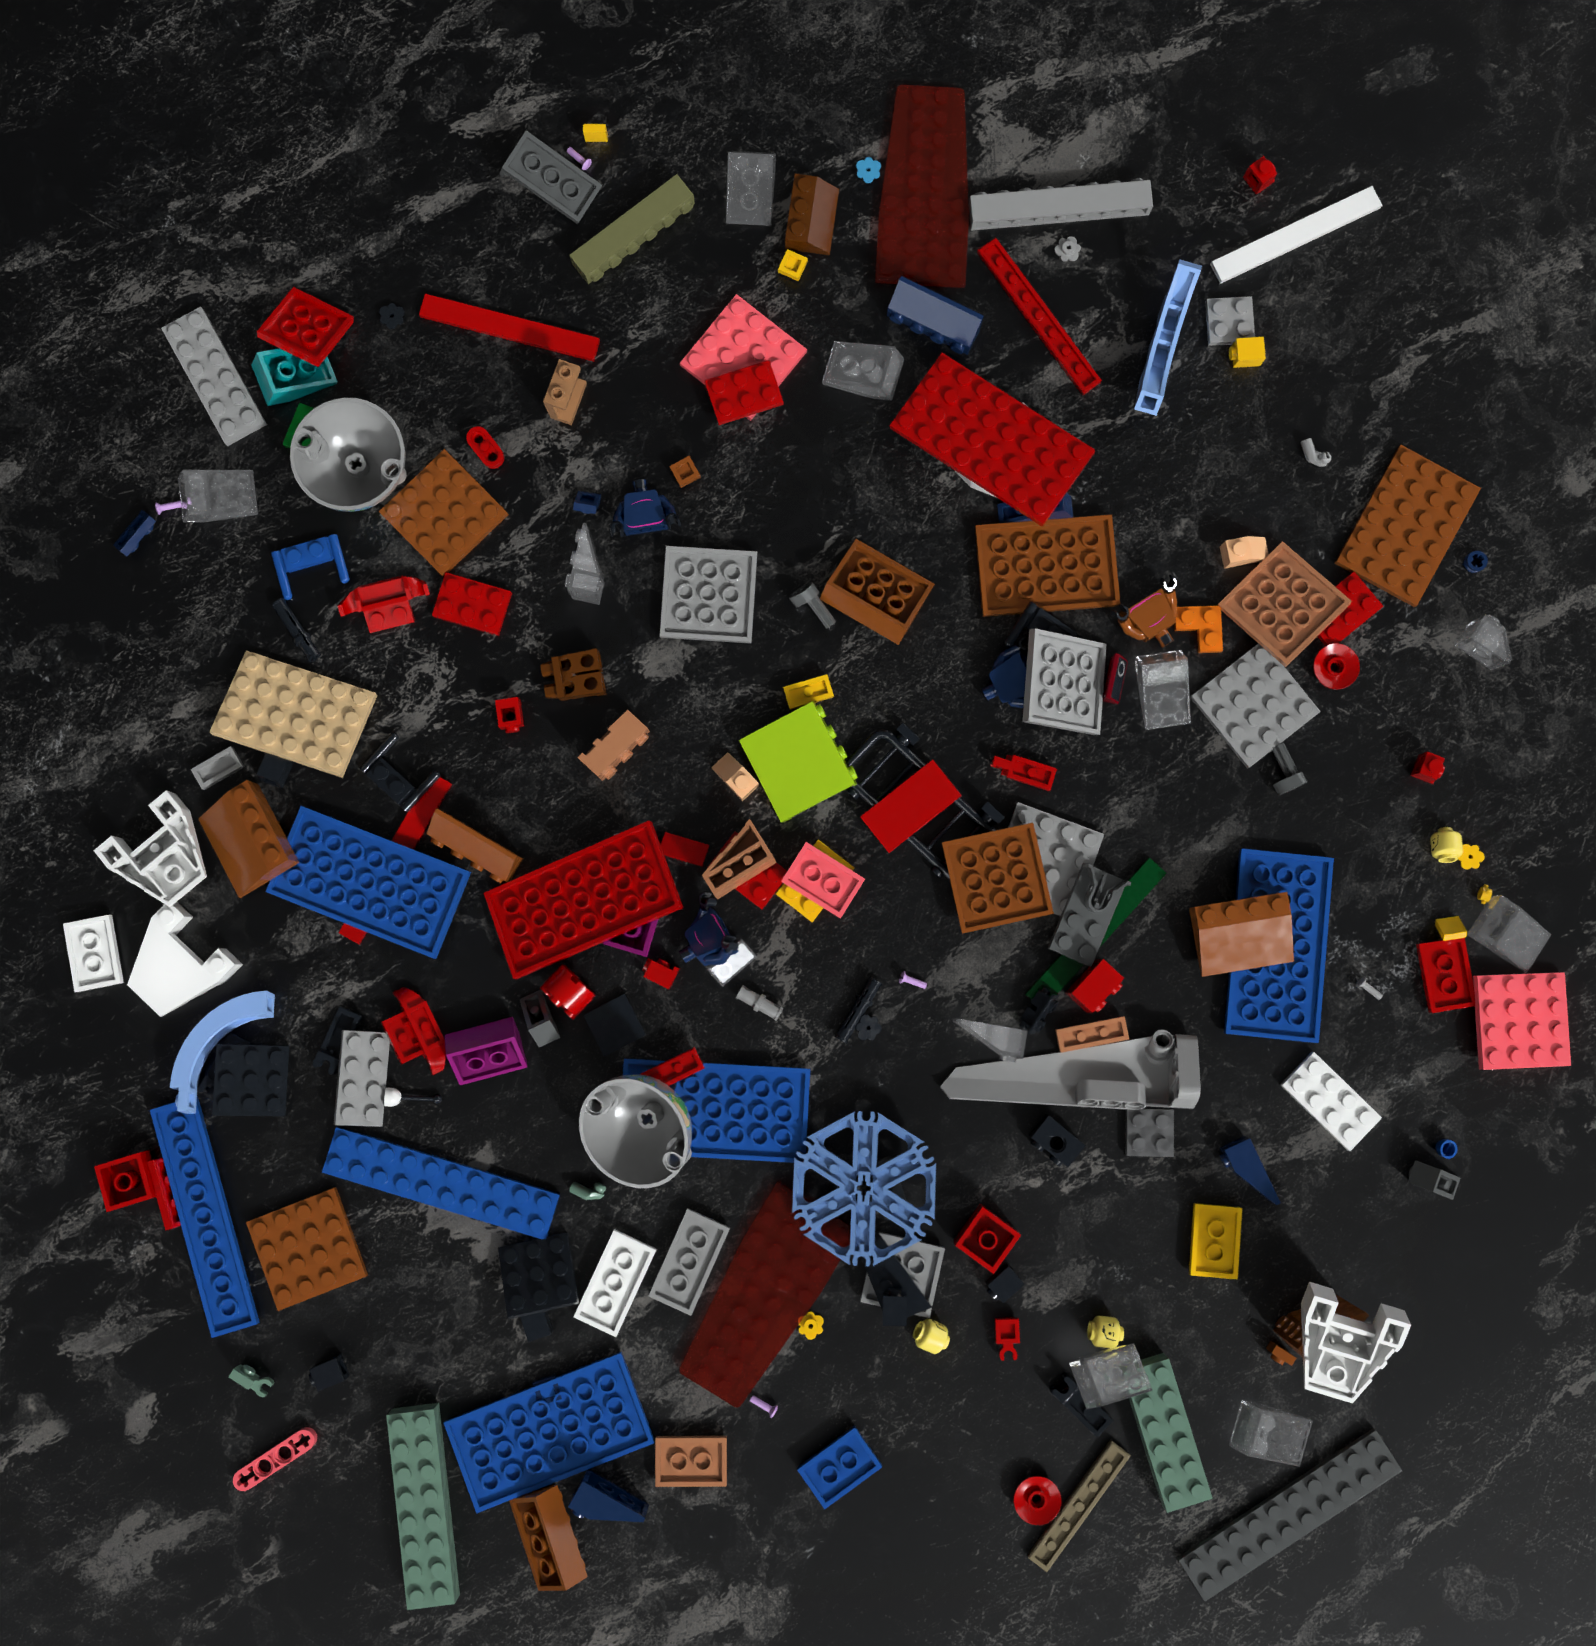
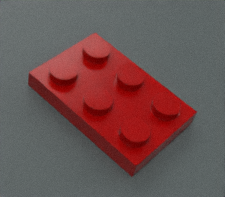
M770 360L704 380L718 425L784 405Z
M1355 571L1335 586L1352 602L1317 636L1325 646L1338 644L1384 607Z
M445 572L432 616L499 636L512 592Z
M736 831L732 834V836L722 847V849L712 860V862L718 857L720 853H722L726 849V847L731 843V840L734 838V836H737L738 833ZM775 863L735 888V890L763 910L783 882L781 881L787 870L778 863Z
M1465 938L1416 944L1428 1012L1437 1013L1475 1006L1474 984Z

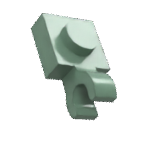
M240 1364L232 1370L229 1375L230 1379L248 1390L251 1388L260 1397H265L268 1392L263 1390L262 1384H267L271 1387L275 1383L270 1377L259 1379L260 1376L255 1374L256 1371L248 1365Z

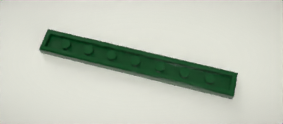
M1148 858L1128 880L1131 881V885L1125 886L1101 945L1167 874L1151 858ZM1060 955L1025 995L1032 1000L1038 989H1042L1043 986L1051 990L1050 995L1058 994L1084 964Z

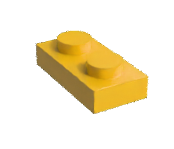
M827 674L783 687L790 710L802 707L812 701L816 703L834 697Z

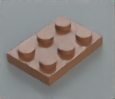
M656 1436L655 1487L727 1486V1436Z

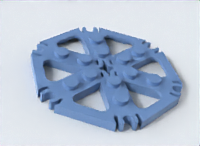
M859 1111L857 1122L855 1120L856 1112H853L808 1136L807 1138L811 1139L814 1145L809 1141H803V1144L808 1147L809 1151L807 1154H803L800 1151L796 1153L798 1157L804 1159V1162L794 1157L792 1213L802 1209V1212L794 1216V1219L803 1217L806 1220V1224L799 1229L804 1231L809 1227L812 1228L803 1235L847 1264H851L850 1258L851 1255H854L852 1260L854 1266L858 1265V1258L860 1256L866 1259V1266H870V1256H873L874 1266L921 1241L922 1239L918 1238L915 1232L920 1236H926V1233L921 1230L920 1226L922 1223H927L930 1226L933 1224L930 1219L925 1218V1215L935 1220L936 1163L930 1167L926 1166V1164L934 1161V1157L929 1159L923 1158L922 1153L929 1148L928 1146L917 1149V1146L924 1143L923 1140L879 1112L878 1120L874 1122L876 1119L875 1112H871L870 1119L865 1121L862 1117L863 1111ZM844 1128H851L854 1131L853 1166L827 1150L824 1146L826 1138ZM887 1129L905 1140L908 1144V1149L905 1153L877 1167L878 1134L881 1130ZM808 1169H813L840 1188L814 1202H807L804 1199V1174ZM915 1174H922L926 1178L925 1204L922 1207H915L889 1190V1188ZM865 1175L866 1185L870 1186L871 1190L866 1191L863 1201L862 1191L858 1190V1186L862 1185ZM851 1209L850 1244L847 1247H841L824 1236L821 1232V1227L824 1223ZM876 1211L904 1228L906 1232L902 1240L885 1249H879L875 1245Z

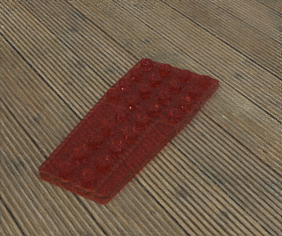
M899 85L896 91L879 211L875 283L898 284L900 277L903 276L923 286L965 288L969 226L965 92L962 88Z
M779 1181L776 1182L741 1241L679 1369L683 1376L736 1408L742 1405L816 1301L841 1260L803 1235L812 1228L809 1227L804 1231L799 1229L806 1224V1220L803 1217L794 1219V1216L802 1212V1209L792 1213L793 1190ZM838 1217L822 1225L821 1232L824 1236L841 1247H847L850 1244L851 1225Z

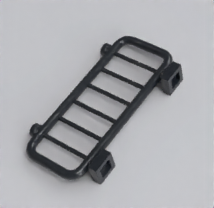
M904 723L896 729V732L899 733L897 737L888 730L881 729L873 732L846 760L848 767L854 766L879 739H885L893 746L860 783L856 781L857 785L851 786L846 790L856 800L859 797L862 798L871 808L880 802L913 766L920 770L926 765L907 747L908 744L914 746L920 738ZM898 750L910 763L875 799L863 788V785ZM960 797L954 803L961 810L927 846L914 834L906 841L933 865L931 870L940 879L945 876L950 880L946 860L942 862L930 849L964 813L978 825L967 837L976 835L981 828L986 833L996 831L991 824L994 822L998 825L1005 817L989 802H986L980 809L983 812L980 815Z

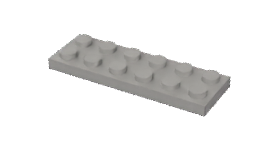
M202 307L161 328L225 445L229 446L267 425Z

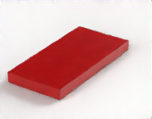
M931 760L860 818L887 852L890 853L962 795L935 761Z

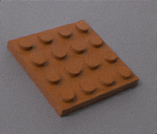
M445 449L379 511L442 577H444L445 572H450L509 515Z
M1033 823L942 842L962 934L1054 914Z
M336 1187L246 1222L278 1311L368 1276Z

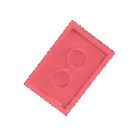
M806 842L781 882L841 919L865 878Z

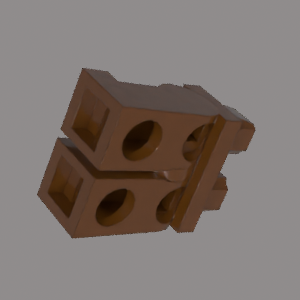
M597 648L559 657H551L552 661L540 664L543 677L554 676L555 684L544 685L546 698H558L561 701L581 697L607 695L604 675L601 673L603 672L601 656Z

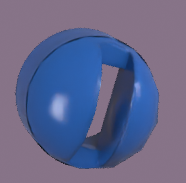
M1441 1139L1436 1143V1152L1441 1157L1450 1159L1456 1155L1457 1145L1454 1141Z

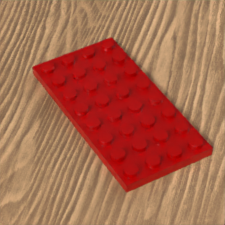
M941 353L890 424V429L1042 527L1095 453V449L944 353Z
M646 821L484 892L513 979H519L683 908L651 821Z

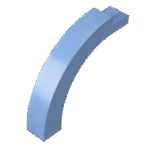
M258 991L233 998L208 1013L192 1029L179 1050L171 1074L170 1088L179 1091L175 1099L177 1111L185 1114H196L198 1081L209 1053L226 1034L242 1024L258 1019L274 1018V994L268 991Z

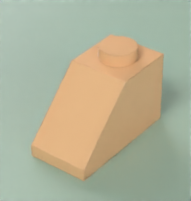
M1247 536L1226 540L1220 546L1224 569L1262 562L1269 555L1265 537Z
M728 752L711 767L742 801L759 787V783Z

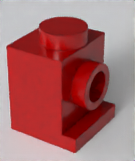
M1263 156L1248 167L1243 178L1257 195L1275 182L1274 178L1277 172L1274 164Z
M513 697L495 700L499 728L501 730L505 729L506 733L519 732V727H524L521 699ZM510 713L515 714V719L509 721L507 718Z
M1428 751L1419 754L1411 776L1434 784V781L1440 778L1444 772L1445 766L1443 763L1445 758Z
M648 958L642 971L645 972L643 977L670 989L680 968L675 966L672 970L670 969V963L660 958L657 962Z

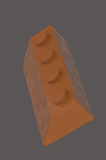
M436 808L427 831V835L432 837L430 842L441 848L446 845L452 849L450 854L461 860L463 857H466L472 861L470 866L481 872L483 869L491 872L489 877L499 883H502L503 880L506 882L511 881L523 858L448 813Z
M547 1485L509 1500L538 1591H565L588 1577L558 1485Z

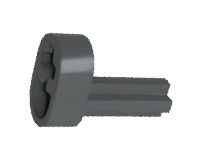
M813 582L795 590L789 596L790 601L795 607L808 603L826 629L836 623L834 617L817 596L819 590Z
M1282 743L1272 747V751L1286 779L1273 785L1277 795H1282L1306 784L1307 780L1303 772H1298L1285 744Z

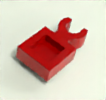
M1018 1317L995 1318L996 1344H1002V1347L999 1349L1001 1361H1004V1353L1006 1351H1011L1013 1360H1017L1018 1354L1013 1347V1343H1020Z

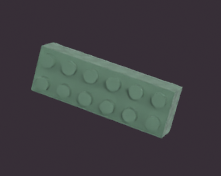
M1164 1353L1119 1366L1163 1508L1168 1513L1213 1499L1169 1358Z

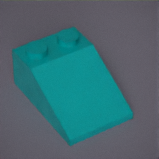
M279 348L257 352L251 364L267 406L287 403L337 384V379L328 357L317 367Z

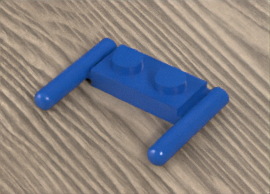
M337 534L271 553L285 600H290L293 597L287 572L291 573L335 559L340 581L344 584L350 581Z

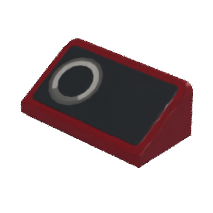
M1117 653L1110 658L1103 691V701L1113 704H1119L1128 664L1127 659Z

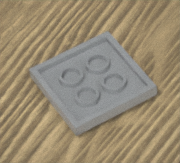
M879 1232L889 1246L904 1238ZM919 1241L898 1252L895 1256L917 1284L925 1298L933 1305L945 1247ZM866 1273L860 1301L880 1306L869 1276ZM932 1308L914 1315L930 1318Z

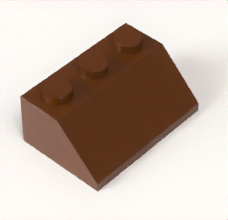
M794 175L785 249L830 255L839 195L837 187L817 176Z

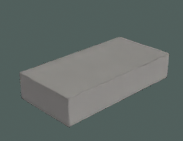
M230 746L192 768L191 771L201 789L206 790L245 766L234 747Z

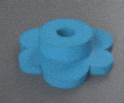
M867 157L865 161L860 160L857 162V177L863 178L865 183H871L874 178L880 177L879 170L881 169V164L879 161H873L871 157Z

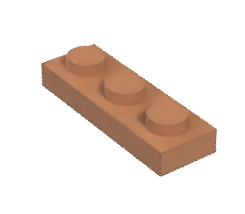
M1125 1016L1055 1029L1060 1053L1129 1040Z

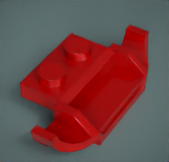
M401 575L358 586L337 607L341 617L356 611H363L369 632L373 633L415 622L409 600L417 596L430 595L425 581Z
M406 987L394 991L393 995L399 1001L402 1013L382 1021L381 1024L400 1064L402 1065L423 1055L429 1064L432 1076L443 1071L446 1060L445 1039L427 1001Z

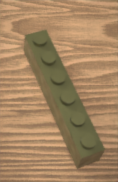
M676 174L571 253L569 256L573 266L588 284L592 281H598L602 278L605 271L618 266L622 258L628 254H634L642 243L646 240L651 241L654 239L658 231L664 227L671 226L675 222V218L682 213H688L695 204L693 193Z

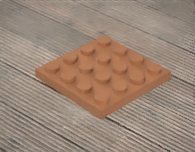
M1282 541L1218 606L1221 608V611L1283 666L1287 667L1352 601Z

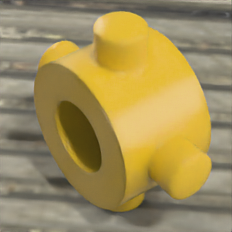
M1486 884L1480 887L1477 899L1481 900V904H1486V902L1490 901L1492 889H1489Z

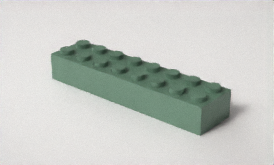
M439 1403L393 1408L386 1417L407 1610L452 1605L456 1603L460 1596L440 1405Z

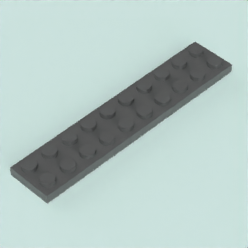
M1372 1428L1177 1557L1203 1600L1207 1601L1402 1472V1469L1378 1432Z

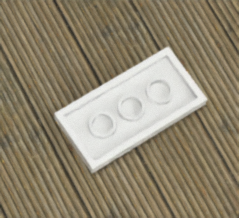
M1311 1052L1280 1084L1347 1151H1351L1382 1118L1315 1052Z
M614 1229L574 1318L617 1337L657 1249Z

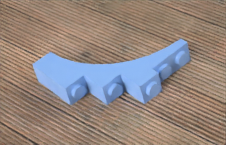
M1179 259L1158 314L1156 329L1148 349L1147 361L1139 380L1135 410L1157 416L1164 397L1167 378L1181 327L1201 272V265Z

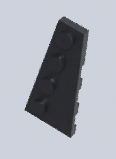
M875 1227V1245L879 1249L889 1247ZM895 1255L874 1266L873 1256H870V1266H866V1259L861 1256L882 1311L883 1292H888V1289L892 1288L902 1289V1293H907V1317L932 1308L930 1302L925 1298Z

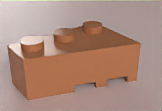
M627 710L608 728V731L600 740L597 738L592 743L594 746L586 755L582 753L577 758L602 781L605 778L609 780L617 772L616 767L621 761L625 763L630 759L637 744L641 746L649 738L647 734L650 731Z
M749 819L737 836H734L731 843L718 855L702 876L714 896L719 899L777 862Z

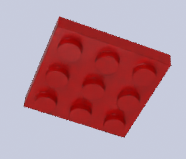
M293 287L257 330V337L319 367L354 323V316Z

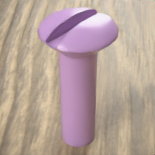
M571 147L567 149V153L582 165V170H587L590 167L591 159L583 158Z
M183 500L165 504L155 502V509L158 515L165 510L184 507Z
M905 971L899 977L900 984L907 982L923 989L927 986V982L907 976Z
M754 1395L750 1399V1402L767 1411L770 1418L775 1415L778 1409L777 1405L772 1407Z

